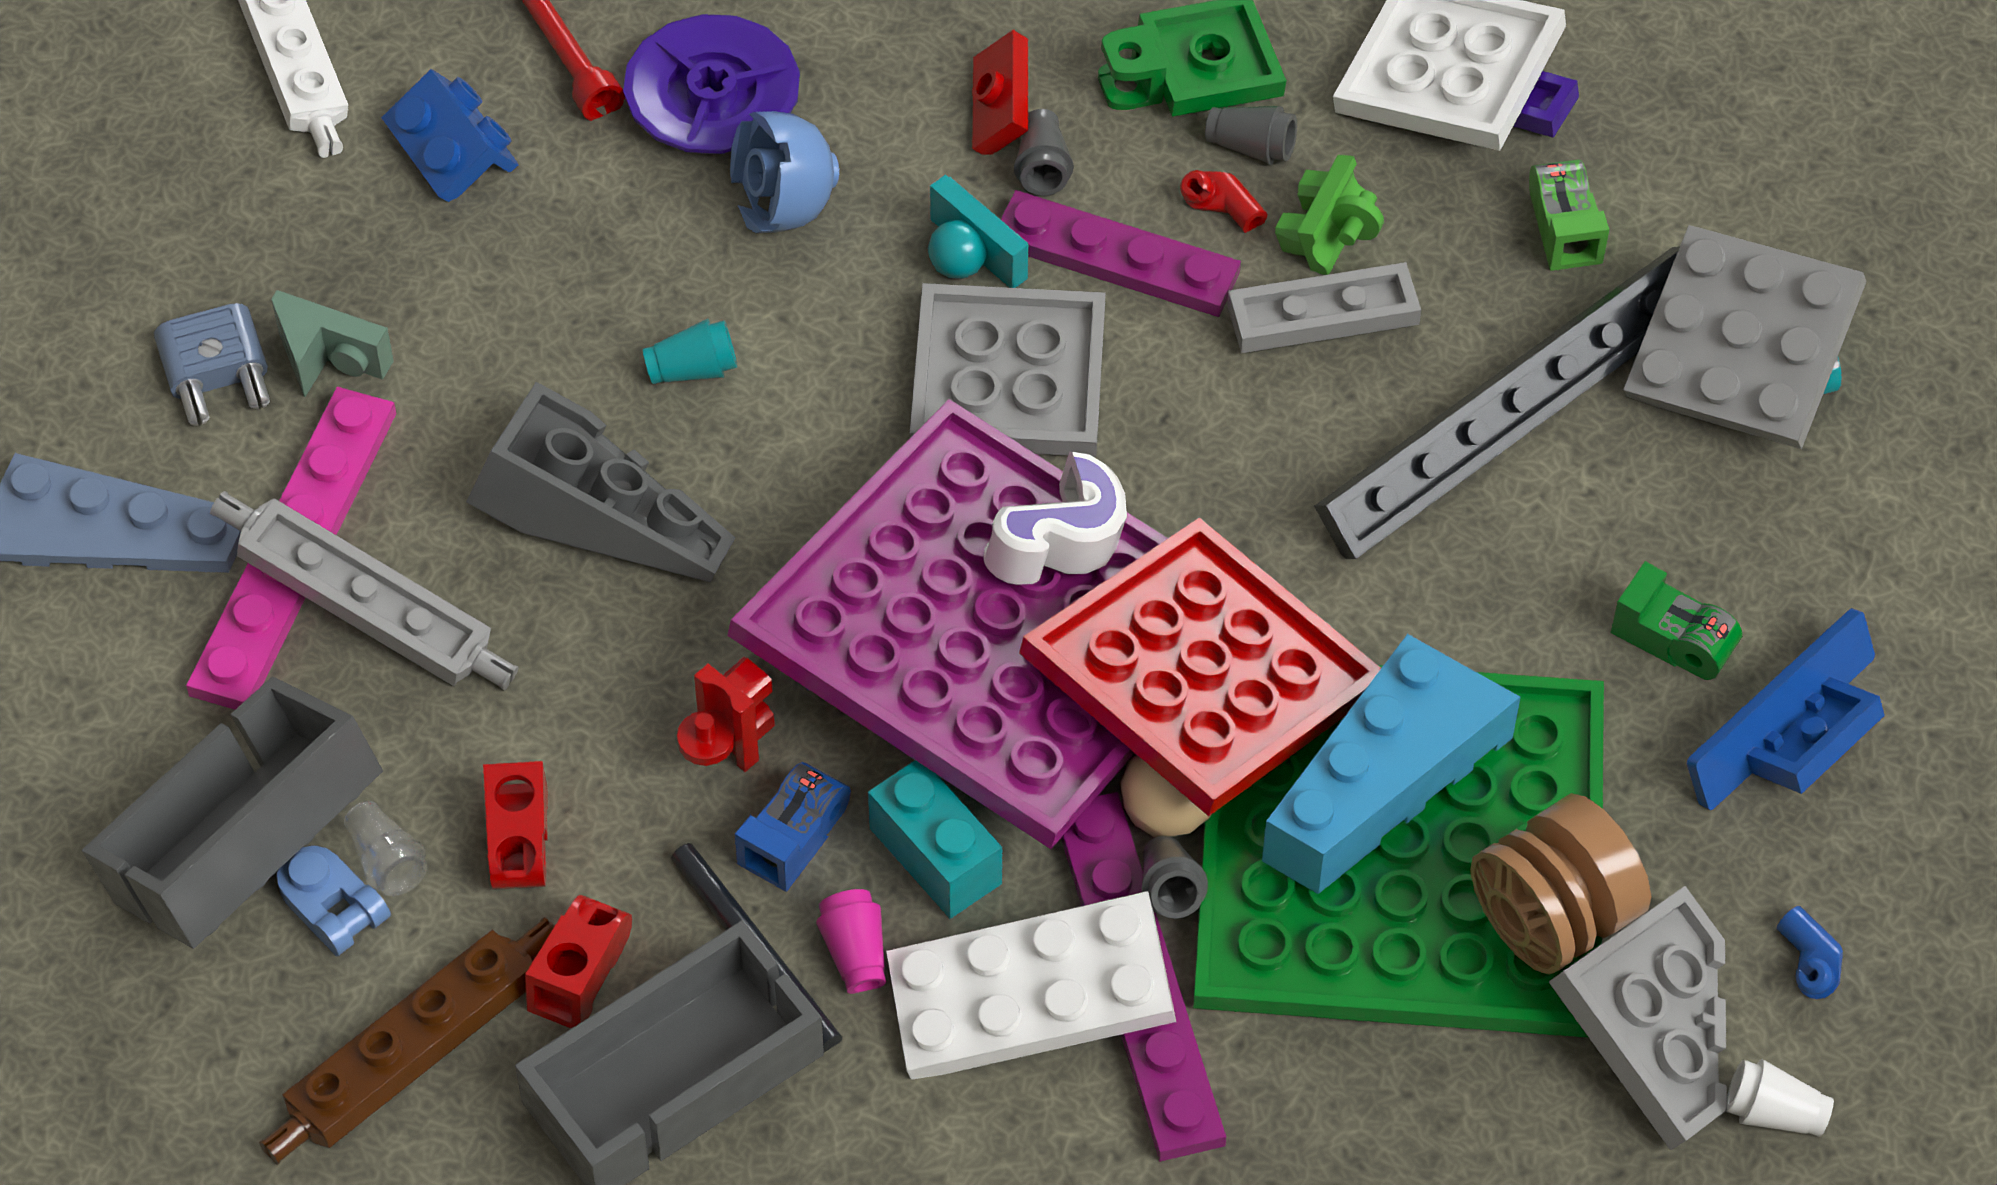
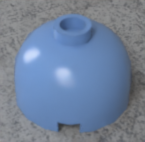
M777 111L753 112L749 114L753 121H741L736 129L730 163L731 183L743 184L753 208L749 209L738 205L746 227L755 233L782 232L802 227L817 218L828 202L832 188L837 185L839 179L837 157L830 151L827 141L812 123L791 113ZM771 196L768 212L757 205L759 197Z

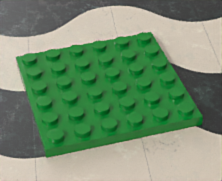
M1477 672L1520 696L1513 738L1499 750L1494 751L1491 749L1476 761L1473 770L1455 785L1450 782L1426 801L1423 811L1408 823L1404 820L1381 838L1379 846L1319 894L1262 861L1267 819L1344 718L1211 814L1210 818L1205 821L1202 868L1207 876L1208 889L1199 908L1193 1009L1588 1037L1549 981L1602 944V937L1596 936L1592 949L1578 957H1573L1571 963L1557 972L1549 975L1534 970L1515 955L1500 938L1485 915L1474 891L1470 869L1473 856L1490 845L1498 843L1499 839L1515 829L1526 832L1528 820L1571 793L1585 796L1603 809L1604 681Z

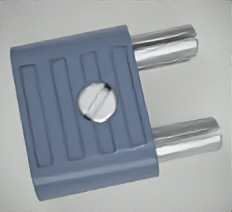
M234 303L166 321L154 331L155 342L170 391L174 397L182 399L188 422L191 425L198 426L197 417L190 398L191 395H194L202 424H205L210 417L202 392L242 382L249 406L253 409H259L250 380L254 379L262 407L264 408L269 404L270 399L263 379L268 366L250 310L247 306Z

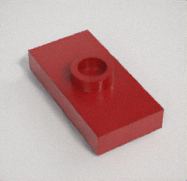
M1011 30L973 57L972 149L982 155H993L1028 131V38L1015 30Z

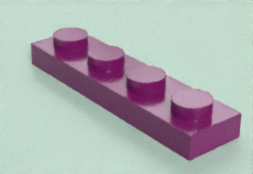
M1015 190L1001 218L1006 225L1028 242V257L1216 317H1220L1228 300V291L1233 289L1240 274V260Z

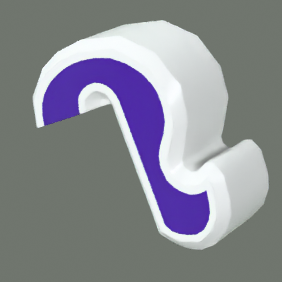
M1069 451L1059 483L1062 503L1002 507L996 514L992 524V535L984 551V562L987 569L997 578L1007 583L1034 584L1039 581L1044 565L1066 574H1087L1105 566L1117 548L1127 517L1125 492L1114 472L1106 464L1090 454Z

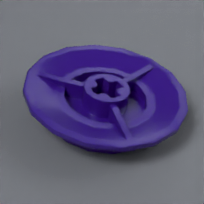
M701 14L668 23L641 42L627 63L623 93L634 121L656 141L685 152L723 154L731 151L736 129L741 121H753L749 114L772 111L791 113L798 102L800 71L789 46L767 27L733 15Z

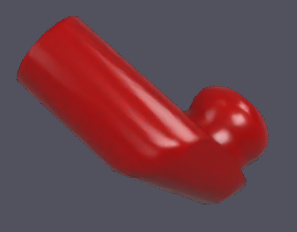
M1194 170L1187 173L1181 180L1180 192L1189 206L1203 211L1228 213L1244 233L1264 224L1268 214L1239 179L1230 173Z

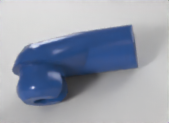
M1796 906L1780 920L1777 930L1800 952L1795 978L1801 992L1813 999L1826 998L1840 984L1843 950L1840 944L1801 906Z

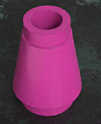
M864 889L842 891L822 900L819 903L821 916L817 919L816 925L842 980L845 981L847 992L855 994L884 986L886 979L884 975L881 906L874 903L871 893Z

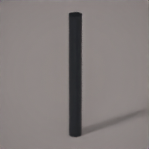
M687 843L680 846L672 854V862L724 929L727 930L743 920L777 961L779 977L786 973L822 1017L824 1052L842 1041V1035L694 845Z

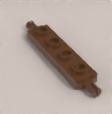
M544 917L537 925L516 941L498 935L493 929L283 1093L282 1096L291 1119L259 1142L262 1150L278 1165L281 1160L308 1139L315 1144L327 1148L332 1147L526 992L525 973L553 930L554 924L552 922L549 923V920Z

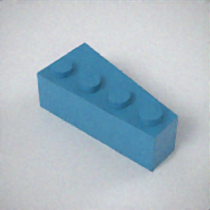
M1407 634L1267 819L1262 861L1319 894L1379 846L1381 838L1404 820L1408 823L1423 811L1426 801L1450 782L1453 785L1459 782L1473 770L1474 763L1491 749L1497 751L1513 738L1520 696Z

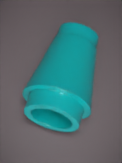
M707 318L655 343L654 346L643 349L645 364L652 384L663 381L666 383L724 378L723 371L738 368L734 347L725 320L711 324Z

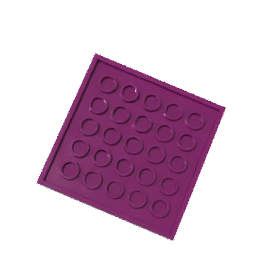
M948 399L731 619L727 636L1049 849H1052L1132 757L1134 752L1019 654L1023 636L1168 538L1127 512L1117 548L1105 566L1087 574H1066L1044 565L1039 581L1034 584H1012L997 578L987 569L984 562V551L992 535V524L996 514L1002 507L1062 503L1059 483L1063 471Z

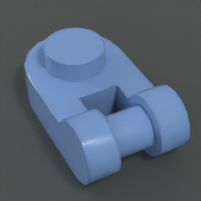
M319 846L302 847L277 872L278 887L285 903L335 956H339L354 945L353 936L366 926L370 925L374 929L391 917L387 904L377 891L371 886L365 885L336 854L327 848ZM343 898L350 904L349 907L337 916L327 911Z

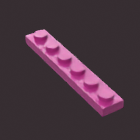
M336 387L279 501L337 535L396 416L395 403ZM248 563L186 685L189 696L236 710L263 685L306 597Z

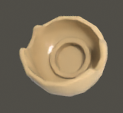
M1135 755L1128 762L1120 785L1124 809L1135 827L1142 829L1153 837H1172L1191 833L1210 818V816L1208 817L1138 755Z

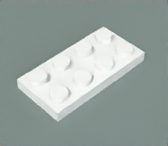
M1148 891L886 951L905 1063L910 1079L949 1074L1176 1022L1154 911Z

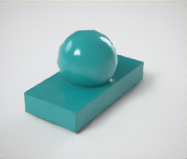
M946 174L930 185V220L938 227L931 235L927 249L930 261L937 272L948 278L964 279L977 273L984 265L1009 288H1016L1028 279V242Z

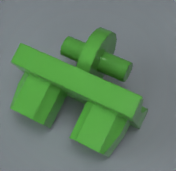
M1337 155L1329 171L1306 169L1298 184L1297 195L1302 209L1308 210L1307 214L1283 213L1275 227V234L1282 251L1305 256L1310 270L1322 275L1330 274L1344 245L1352 246L1356 239L1372 240L1376 238L1384 224V217L1381 211L1374 205L1377 201L1376 195L1360 186L1354 177V168L1357 165L1354 156Z

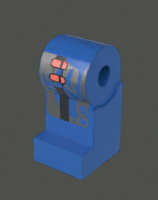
M806 762L796 765L786 776L776 795L757 818L750 815L735 833L737 864L787 892L829 837L827 834L845 812L850 800V787ZM762 856L776 863L777 868L767 864Z

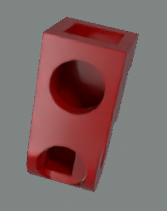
M543 761L483 764L488 861L492 890L546 887L545 841H548V786ZM512 780H521L526 782L523 784L503 785L504 783Z
M584 895L577 896L565 915H561L525 973L527 1011L571 1029L588 1019L593 1010L592 1003L610 970L616 965L629 939L632 928V915Z

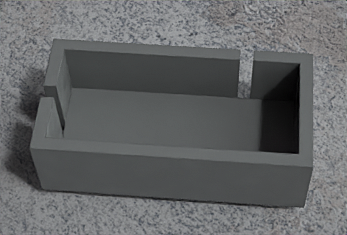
M273 676L230 714L260 765L256 772H254L230 728L220 723L81 850L114 904L149 924L154 922L159 930L192 949L197 947L207 936L215 932L227 917L255 891L263 887L275 872L302 847L311 842L323 827L349 803L358 798L362 791L383 772L382 767L352 715Z
M742 920L515 1064L521 1102L584 1185H626L650 1169L648 1160L650 1153L654 1152L660 1161L666 1159L824 1055L822 1017L786 973L779 977L777 961Z

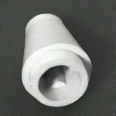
M1764 1059L1759 1060L1757 1064L1742 1060L1736 1069L1729 1087L1726 1112L1740 1116V1124L1803 1134L1810 1133L1821 1137L1830 1120L1834 1100Z

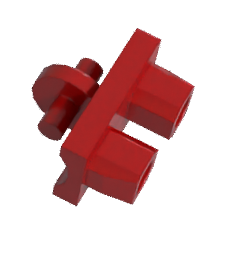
M747 657L740 659L723 675L708 663L694 675L697 712L687 716L679 725L677 732L679 751L686 760L703 766L718 764L732 752L735 755L737 766L746 772L759 761L758 740L775 726L774 713L762 701L773 692L772 679Z

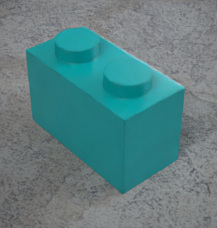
M914 760L868 791L870 830L949 919L1002 884V846L936 773Z

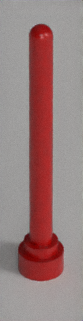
M522 0L573 77L572 98L583 116L590 121L604 116L596 109L601 106L605 107L606 115L619 110L625 100L622 87L610 71L602 70L600 67H593L550 0Z

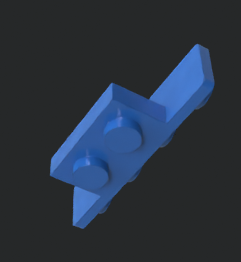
M1853 608L1849 609L1688 758L1687 767L1698 803L1701 806L1713 810L1752 773L1802 794L1885 716L1880 696L1849 684L1875 658L1874 648L1863 612Z

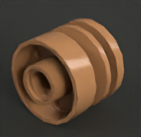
M1573 793L1565 796L1528 820L1526 832L1515 829L1499 839L1498 843L1490 845L1472 858L1470 872L1474 891L1492 926L1518 958L1534 970L1549 975L1571 963L1573 957H1578L1592 949L1596 936L1606 938L1646 913L1652 898L1646 871L1637 851L1624 831L1600 806L1585 796Z

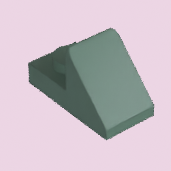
M279 290L273 295L271 300L278 332L304 397L308 394L327 361L332 362L338 370L347 375L358 377L365 373L383 380L394 362L387 327Z

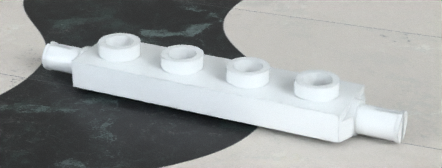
M238 0L289 130L310 132L317 146L318 154L322 158L328 157L329 149L332 155L341 153L343 144L334 126L347 118L348 103L306 0Z

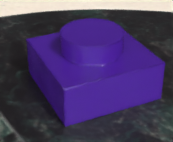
M1542 71L1514 127L1554 138L1579 98L1578 81Z

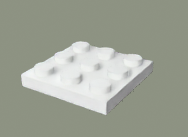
M1386 0L1333 95L1335 113L1500 151L1566 27L1565 10L1523 0Z

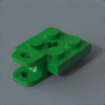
M1213 0L1139 14L1138 26L1115 30L1102 38L1101 50L1104 53L1107 64L1099 68L1098 81L1106 102L1112 109L1130 110L1162 103L1164 96L1171 116L1174 117L1211 110L1212 107L1222 108L1282 97L1285 93L1287 80L1253 0ZM1123 49H1132V57L1123 58L1119 52ZM1211 49L1215 56L1225 57L1216 61L1207 60L1201 57L1202 50ZM1117 80L1134 81L1137 87L1132 91L1124 92L1117 89L1114 83Z

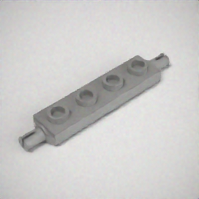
M223 491L212 505L210 515L216 516L241 531L237 557L452 686H455L458 681L467 677L472 671L501 687L502 690H506L509 683L515 678L519 667L514 666L487 649L491 631L489 626L275 498L254 510L229 495L228 492Z

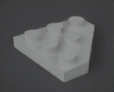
M1686 886L1679 889L1549 981L1670 1150L1687 1141L1727 1110V1086L1719 1083L1718 1053L1726 1049V1000L1718 997V969L1725 964V939Z

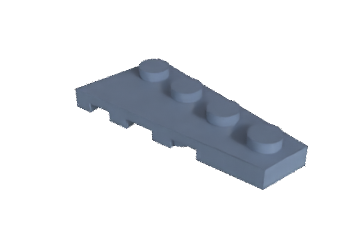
M17 453L14 454L0 482V561L22 562L23 566L49 567L50 563L86 564L87 568L113 569V565L146 566L147 570L229 573L237 556L241 531L216 516L210 515L214 502Z

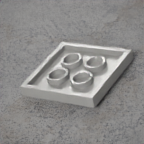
M1688 225L1624 387L1626 396L1658 408L1802 449L1867 282L1864 273Z
M923 283L910 438L950 399L1035 454L1068 455L1070 451L1090 454L1096 457L1106 293Z

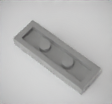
M1406 262L1228 291L1227 306L1241 353L1414 326L1420 323L1421 307Z

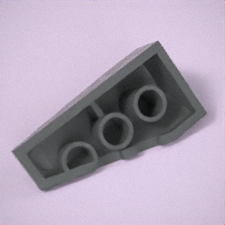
M535 382L490 451L466 502L521 533L711 582L735 537L683 491L679 489L666 490L645 471L649 462L636 450L625 454L603 435L607 425L591 411Z

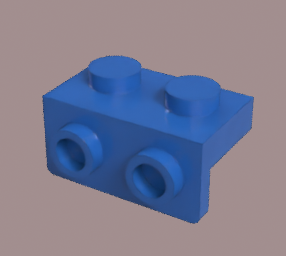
M430 69L381 118L436 194L449 202L458 198L493 163L507 172L513 171L519 164L507 149L512 140L506 131L491 117L486 116L484 118L477 109L482 104V100L476 91L460 77L451 82Z

